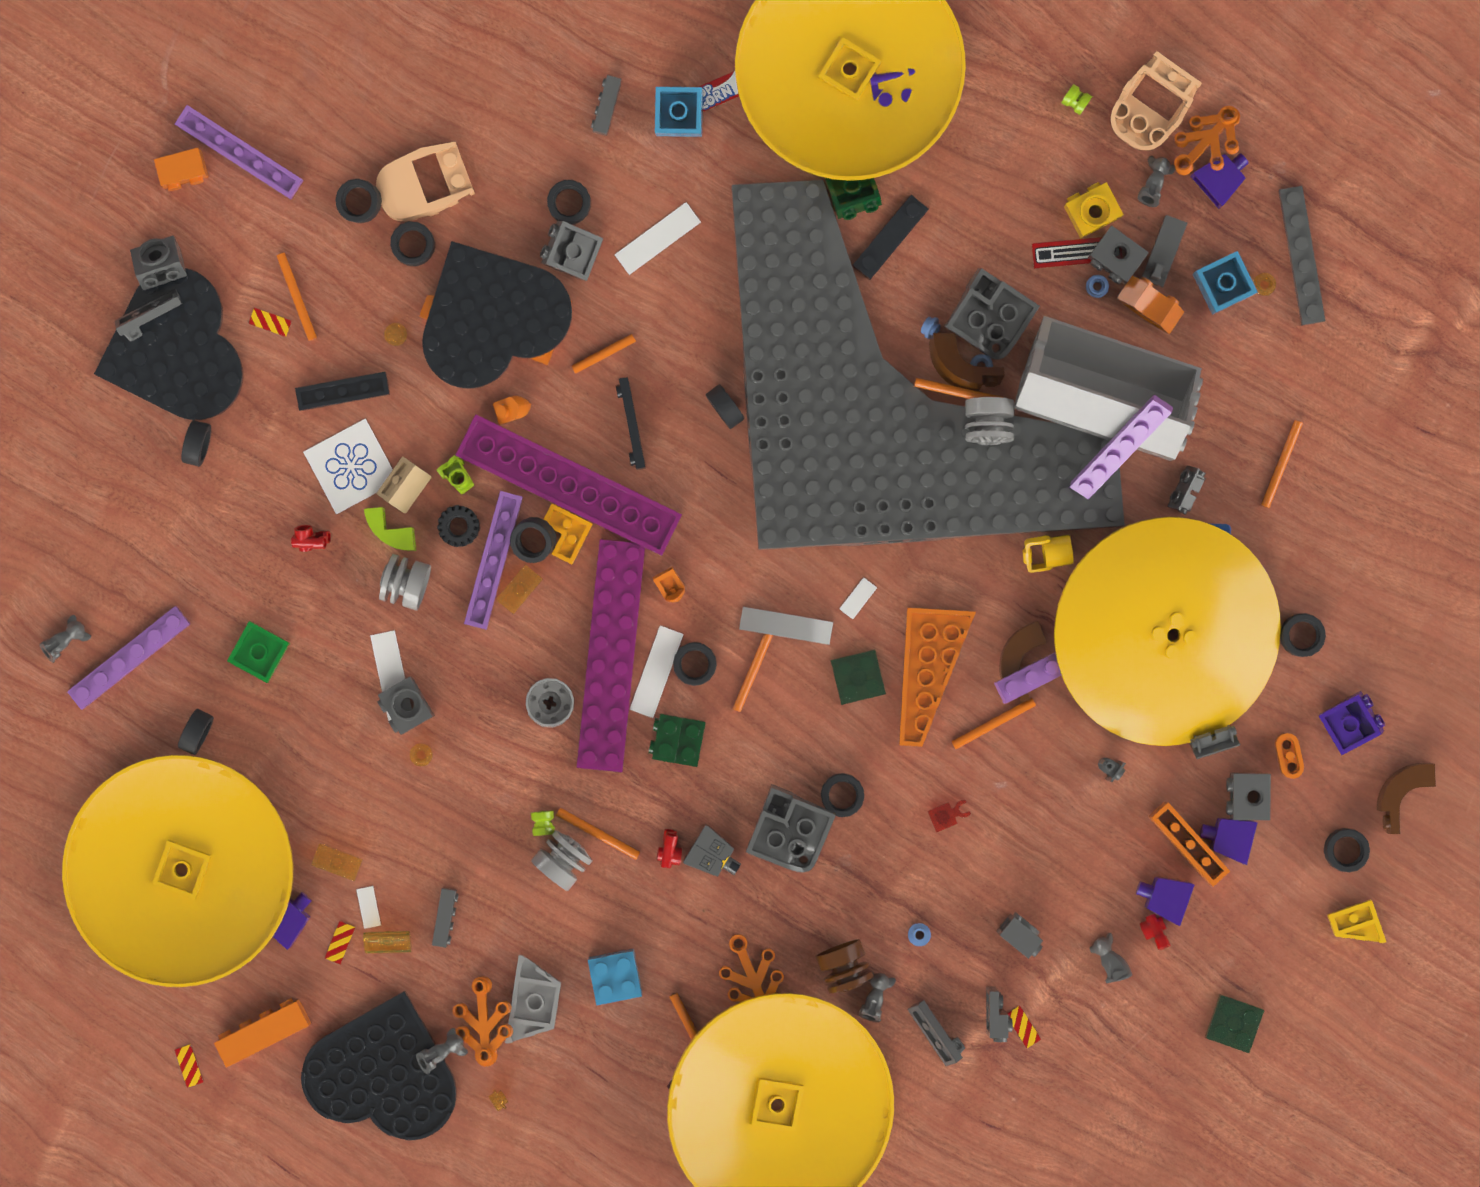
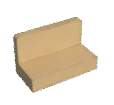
M402 456L376 494L403 513H407L431 479V476Z

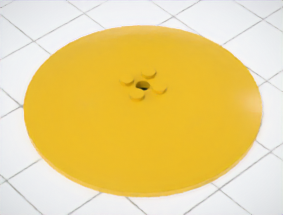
M755 0L740 30L735 57L736 83L742 107L749 122L765 144L782 159L805 172L829 179L847 181L865 180L890 174L912 163L928 151L944 133L956 112L962 95L966 69L963 38L957 20L946 0ZM852 63L856 66L857 70L853 75L844 73L843 67L846 64ZM908 69H914L915 73L909 76ZM875 72L876 74L902 72L904 74L898 78L878 83L879 90L883 89L880 95L886 92L892 96V103L889 106H881L878 101L879 96L873 100L870 79ZM911 89L908 101L904 102L901 98L902 91Z
M1160 517L1142 520L1127 525L1101 540L1082 558L1071 573L1062 591L1055 617L1054 644L1057 663L1062 678L1077 704L1096 723L1122 738L1148 745L1171 746L1191 743L1190 740L1194 739L1195 735L1199 736L1208 732L1213 735L1215 734L1214 730L1232 724L1256 701L1264 689L1277 659L1281 634L1280 611L1274 587L1259 560L1243 543L1226 531L1199 520L1182 517ZM1177 629V639L1169 641L1167 637L1169 630Z
M187 755L156 757L138 762L117 772L103 782L83 804L74 819L64 848L62 862L63 889L67 907L79 933L89 947L111 967L124 975L152 985L165 987L197 986L213 982L242 968L260 953L274 936L286 913L293 884L292 850L288 834L277 810L267 796L244 775L226 765L206 758ZM179 863L185 864L188 868L185 876H179L176 872V867Z
M773 993L750 998L729 1007L709 1021L694 1036L682 1054L672 1077L667 1103V1123L672 1148L680 1167L694 1187H861L876 1169L889 1141L894 1116V1093L889 1068L880 1048L869 1032L855 1018L839 1007L816 997L794 993ZM775 1099H781L783 1103L781 1109L777 1111L772 1110V1102Z

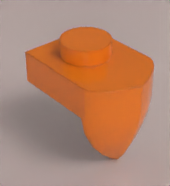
M511 396L493 403L499 425L526 416L532 405L521 396Z
M673 566L653 577L654 583L667 602L674 603L681 600L685 593V585Z

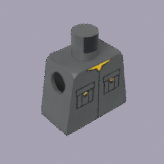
M707 824L683 861L686 865L717 877L722 869L735 875L741 865L740 862L730 857L734 847Z

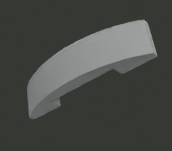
M743 607L739 629L830 645L833 622Z

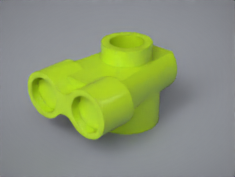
M454 455L448 462L442 464L437 469V472L442 479H447L460 494H464L474 486V483L463 466L465 463L463 459ZM464 477V481L459 484V480Z

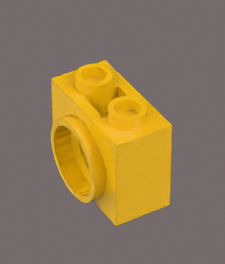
M1097 182L1087 188L1089 192L1080 195L1078 192L1067 198L1068 203L1064 205V208L1080 239L1120 219L1124 215L1107 182L1102 185L1100 182ZM1092 207L1098 208L1100 210V217H1091L1089 209Z

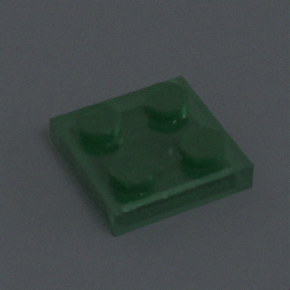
M875 650L830 660L841 705L886 694Z
M1220 994L1205 1038L1250 1053L1264 1009Z

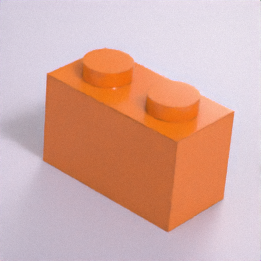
M199 148L154 159L160 185L164 189L168 188V191L178 190L182 188V184L190 183V185L203 183V179L209 177L203 153Z

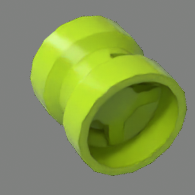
M1073 84L1061 103L1066 107L1071 106L1075 113L1081 115L1093 96L1081 92L1079 87Z
M554 811L531 812V820L535 822L532 828L533 836L551 835L554 833L555 826L550 821L554 818Z

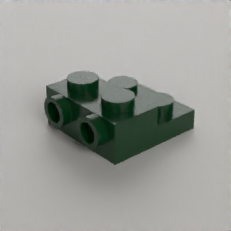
M825 178L838 219L851 220L859 212L873 213L878 210V206L882 205L881 196L874 178L848 181Z
M660 714V718L655 717L653 731H656L657 735L656 740H651L648 754H653L652 759L697 767L706 722Z

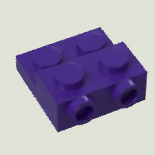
M1361 691L1319 714V718L1341 755L1382 735L1384 732L1383 727L1385 723L1380 714H1374L1371 709L1374 706L1368 694L1363 695Z

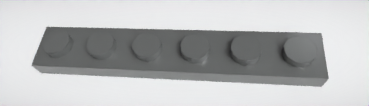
M1303 187L1280 189L1278 192L1301 326L1325 322Z

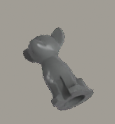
M1149 156L1148 164L1153 169V173L1147 179L1145 187H1142L1139 191L1138 200L1148 207H1157L1160 204V191L1164 184V175L1173 174L1175 172V165H1171L1167 158L1159 157L1155 159L1153 156Z
M75 615L69 617L66 631L57 633L39 644L42 652L50 662L55 663V660L61 656L60 652L69 645L72 639L80 641L91 639V635L85 632L84 625L76 620Z
M1108 933L1106 938H1098L1094 941L1093 946L1089 948L1091 953L1101 957V965L1107 973L1106 983L1121 981L1133 975L1127 962L1120 955L1112 951V933Z
M873 973L874 977L868 980L872 985V990L868 994L865 1004L861 1006L859 1016L872 1022H880L883 991L891 988L895 984L896 979L888 978L883 973Z
M452 1028L447 1032L445 1043L437 1044L429 1050L424 1049L418 1052L416 1058L421 1069L426 1074H429L431 1070L436 1068V1064L443 1061L449 1053L464 1056L468 1054V1050L464 1048L463 1039Z

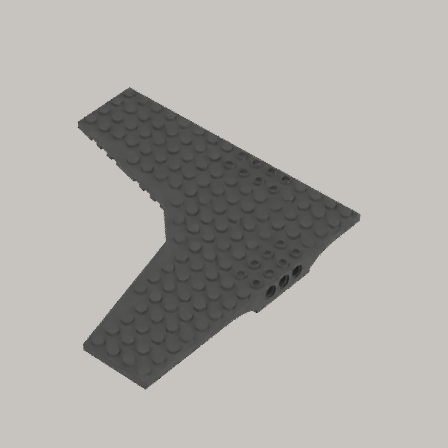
M823 180L731 186L742 325L743 374L748 442L754 489L758 550L923 542L972 536L1125 526L1120 467L1089 499L1070 488L1071 481L1106 446L1109 440L1061 424L1013 416L1012 418L1004 419V422L1014 425L1013 430L1006 431L1014 434L1012 442L999 445H981L967 442L965 434L973 431L965 429V425L976 422V419L965 416V406L932 401L883 359Z

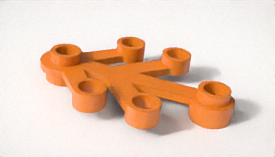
M1225 106L1216 115L1193 116L1190 118L1189 124L1191 130L1195 132H1178L1175 135V144L1180 148L1186 147L1189 142L1200 141L1188 155L1182 154L1176 157L1174 165L1178 174L1188 175L1193 170V163L1209 146H1211L1212 156L1210 158V166L1213 170H1221L1224 167V159L1220 152L1219 135L1224 129H1226L1227 136L1225 142L1226 152L1228 154H1235L1239 151V143L1235 137V126L1240 122V113L1235 107ZM1194 122H1200L1198 125H1193ZM1216 124L1212 129L1202 130L1204 125ZM1180 138H1185L1184 141H1178ZM1232 144H1233V145H1236L1234 148H1229V147H1228L1229 145H1232ZM1215 161H1221L1219 164H1213Z
M735 934L729 940V947L738 954L746 976L732 971L729 966L721 967L719 976L723 980H731L752 989L755 997L764 995L761 984L770 962L775 959V952L770 948L762 951V960L755 973L746 951V937L742 934ZM736 939L742 940L743 944L741 947L734 945ZM767 951L773 954V957L769 960L764 958V953ZM723 969L730 971L728 977L722 976L721 972ZM776 969L771 972V982L765 995L776 993L778 985L784 979V974L781 970ZM774 973L781 974L779 981H775L772 978ZM732 987L728 990V998L733 1002H742L754 998L741 993L737 987ZM731 991H738L739 996L732 998L730 996Z
M480 976L472 982V990L477 994L478 1019L468 1010L467 1005L464 1003L456 1004L452 1011L455 1017H462L480 1034L479 1042L470 1034V1030L466 1026L458 1027L455 1030L459 1036L460 1029L464 1030L465 1036L461 1038L475 1051V1059L478 1064L488 1067L496 1062L498 1057L497 1049L513 1034L511 1025H501L497 1031L498 1035L490 1043V1032L504 1015L511 1012V1004L507 1001L499 1002L496 1005V1011L488 1020L487 993L492 989V982L488 977ZM478 982L482 983V985H483V989H482V990H479V989H478V987H477ZM502 1004L506 1006V1012L501 1010ZM459 1006L463 1008V1014L458 1013ZM504 1027L508 1029V1035L503 1034L502 1030ZM484 1051L488 1053V1059L483 1058Z

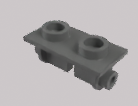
M1187 465L1180 475V481L1172 492L1167 507L1176 509L1186 515L1187 511L1190 512L1196 499L1190 492L1193 490L1199 493L1206 479L1204 478L1206 473L1200 471L1199 468Z
M1227 725V727L1214 730L1215 734L1213 735L1210 732L1199 736L1195 735L1189 744L1196 759L1240 746L1235 726L1230 727V725Z
M1102 758L1098 762V767L1108 775L1105 779L1113 782L1115 779L1118 781L1125 772L1123 767L1126 763L1119 760L1116 763L1112 759Z

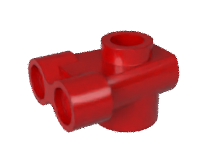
M300 525L294 528L295 534L291 538L293 548H299V551L307 552L313 548L325 549L327 543L331 541L330 531L313 532L311 525Z
M664 829L663 847H658L657 860L660 861V865L663 868H671L672 865L679 866L681 862L682 847H676L678 835H676L677 831L673 829Z
M1156 914L1145 917L1146 921L1139 923L1146 940L1154 937L1159 951L1171 946L1163 932L1167 927L1162 916L1157 918Z

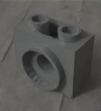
M1111 225L1088 256V259L1091 260L1090 264L1097 270L1101 271L1103 269L1110 274L1108 277L1113 282L1125 285L1149 252ZM1115 248H1122L1124 250L1125 257L1123 259L1115 257Z
M174 235L164 239H150L140 247L130 250L135 276L143 290L187 276L182 252Z
M412 676L378 694L380 700L377 702L383 713L388 712L391 717L389 721L390 726L395 733L399 731L400 735L435 716ZM406 698H411L414 701V708L411 711L403 708V701Z
M1230 773V778L1226 780L1227 792H1230V801L1226 802V814L1230 815V819L1270 820L1271 774ZM1252 790H1255L1258 794V798L1254 803H1250L1247 799L1248 793Z
M1016 912L1013 915L1010 913L996 931L1028 959L1031 955L1035 957L1043 947L1041 945L1043 940L1038 936L1040 931Z

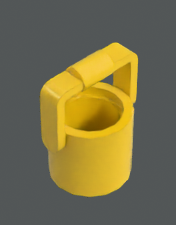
M1069 535L1051 538L1050 536L1028 538L1024 541L1023 561L1030 573L1051 570L1056 566L1074 564ZM1041 544L1044 563L1032 565L1033 559L1030 546Z

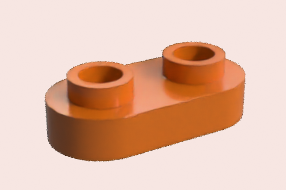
M1280 734L1275 740V750L1280 771L1287 778H1298L1304 771L1299 741L1293 734ZM1285 740L1290 742V746L1287 749H1284L1282 746ZM1291 762L1295 765L1293 771H1289L1287 768Z

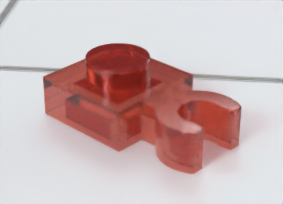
M959 800L953 808L947 802L927 811L936 833L958 824L955 817L965 818L971 814L970 811L961 813L959 807L965 804L966 800Z

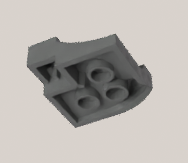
M978 268L965 287L966 289L945 327L979 349L980 352L989 358L999 360L1008 355L1040 306L984 269ZM994 344H998L999 350L997 352H994L992 350V346Z
M771 784L746 853L796 872H808L816 864L836 813L811 803L789 790ZM801 856H806L808 860L806 862H801L799 858Z

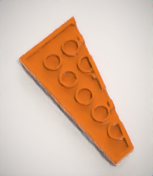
M907 608L899 745L923 746L976 612Z

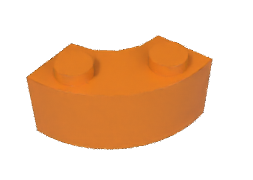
M1132 275L1117 299L1135 314L1170 335L1184 313L1179 306L1180 302L1170 295L1166 297L1152 287L1153 283L1147 278L1142 277L1139 279Z

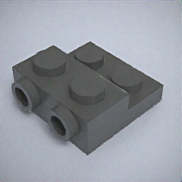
M557 221L556 224L553 223L548 232V236L551 237L548 246L544 245L540 252V258H543L541 264L587 281L603 238L564 221Z
M986 987V1033L994 1042H1007L1008 1032L1013 1030L1012 1018H1010V1015L1005 1010H999L1003 1009V995H1001V992L996 987Z

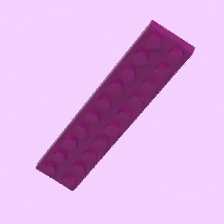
M476 414L455 455L661 556L682 514Z
M602 539L599 541L577 768L623 772L645 547L636 543Z

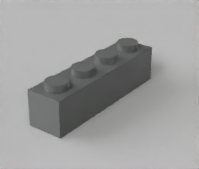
M607 75L606 79L604 78L602 83L604 90L603 93L600 92L598 98L600 104L595 109L597 116L591 124L593 133L604 136L608 135L622 82L621 78Z
M441 889L432 941L433 946L446 948L451 943L449 933L450 930H453L454 922H452V916L456 914L454 904L458 902L459 897L455 889Z

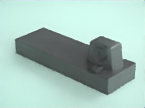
M1168 215L1164 217L1142 277L1150 280L1153 285L1163 288L1187 222Z
M174 289L115 320L117 332L120 336L125 335L130 342L141 337L142 332L139 326L181 305L180 295Z
M925 1001L913 1004L907 1009L945 1066L955 1064L963 1058L961 1053L965 1046L958 1037L952 1040L949 1038Z

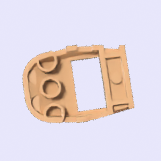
M1156 52L1153 58L1146 65H1143L1123 88L1111 113L1113 131L1120 139L1135 149L1145 151L1157 148L1179 127L1194 100L1193 97L1197 88L1202 83L1162 54ZM1146 74L1184 100L1169 121L1132 96Z
M456 142L415 150L384 166L376 180V188L380 192L381 205L385 213L392 219L400 222L413 221L425 216L432 217L439 214L438 212L458 204V200L468 194L471 196L475 194ZM435 153L451 195L427 203L412 161Z

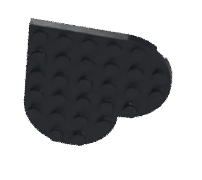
M451 241L424 328L422 345L425 359L431 370L449 385L462 389L484 387L504 374L513 357L536 358L559 346L566 337L572 322V304L569 294L561 281L544 269Z
M185 268L187 274L185 277L143 290L141 285L138 286L124 315L174 289L180 295L182 304L139 326L142 336L131 342L125 335L120 336L116 330L94 375L176 416L188 420H205L224 413L236 401L243 384V367L238 352L233 345L218 334L223 320V307L216 288L203 275Z
M406 991L401 992L320 1039L306 1055L301 1072V1084L304 1095L312 1108L321 1116L342 1123L360 1122L370 1117L373 1123L387 1135L409 1141L429 1137L446 1124L456 1104L457 1088L454 1076L445 1059L437 1063L436 1068L431 1070L429 1074H426L421 1069L416 1054L424 1049L429 1050L436 1043Z

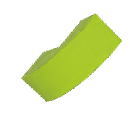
M385 508L364 509L369 527L382 542L396 549L416 551L414 528L387 530Z

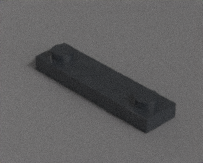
M911 195L856 260L853 267L871 280L929 209Z
M386 372L295 388L299 411L390 395Z
M628 377L620 378V384L616 385L618 398H623L633 450V452H629L631 466L636 465L637 470L646 469Z

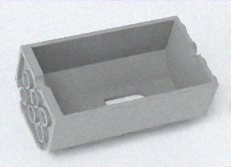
M1044 316L1020 380L1014 409L1110 441L1153 395H1156L1173 407L1172 413L1137 450L1172 461L1176 459L1179 451H1184L1187 443V438L1185 437L1187 434L1191 435L1195 422L1191 420H1194L1198 409L1195 406L1201 394L1199 391L1203 383V378H1200L1202 368Z

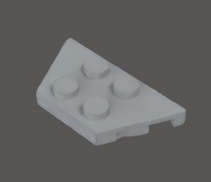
M520 954L518 956L511 1012L508 1024L513 1028V1034L511 1037L506 1038L505 1043L508 1044L555 1028L561 982Z

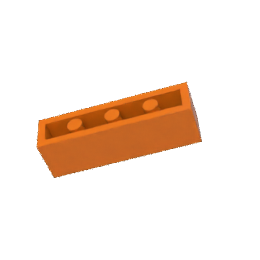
M1164 801L1148 816L1209 885L1214 887L1230 872L1169 802Z
M292 998L279 1004L280 1009L274 1012L272 1009H268L259 1014L260 1019L253 1023L249 1019L238 1025L239 1030L232 1033L229 1029L219 1034V1040L214 1045L225 1067L227 1068L308 1027L311 1021L300 999L293 1002Z

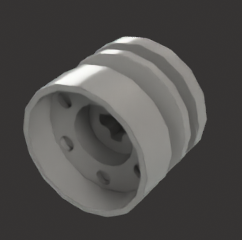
M978 397L965 401V416L976 419V422L965 425V429L973 431L965 434L967 442L981 445H999L1014 440V434L1006 432L1013 430L1014 425L1004 422V419L1014 416V400L1001 397Z
M392 554L382 573L379 600L386 601L391 592L390 603L395 604L399 595H402V606L418 611L429 581L431 565L415 561L410 570L407 569L408 558L404 557L400 566H398L399 555Z
M546 678L537 681L530 688L526 696V709L529 717L542 727L553 728L562 725L569 719L574 708L572 691L564 682L558 679ZM552 697L556 707H551L548 710L543 701Z
M555 830L552 836L559 843L556 844L548 839L546 843L552 849L551 853L540 849L531 862L561 888L569 891L577 881L576 875L571 870L575 868L584 872L586 869L579 861L581 860L590 865L593 859L577 841Z

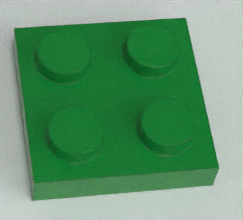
M249 621L227 662L269 683L290 642Z

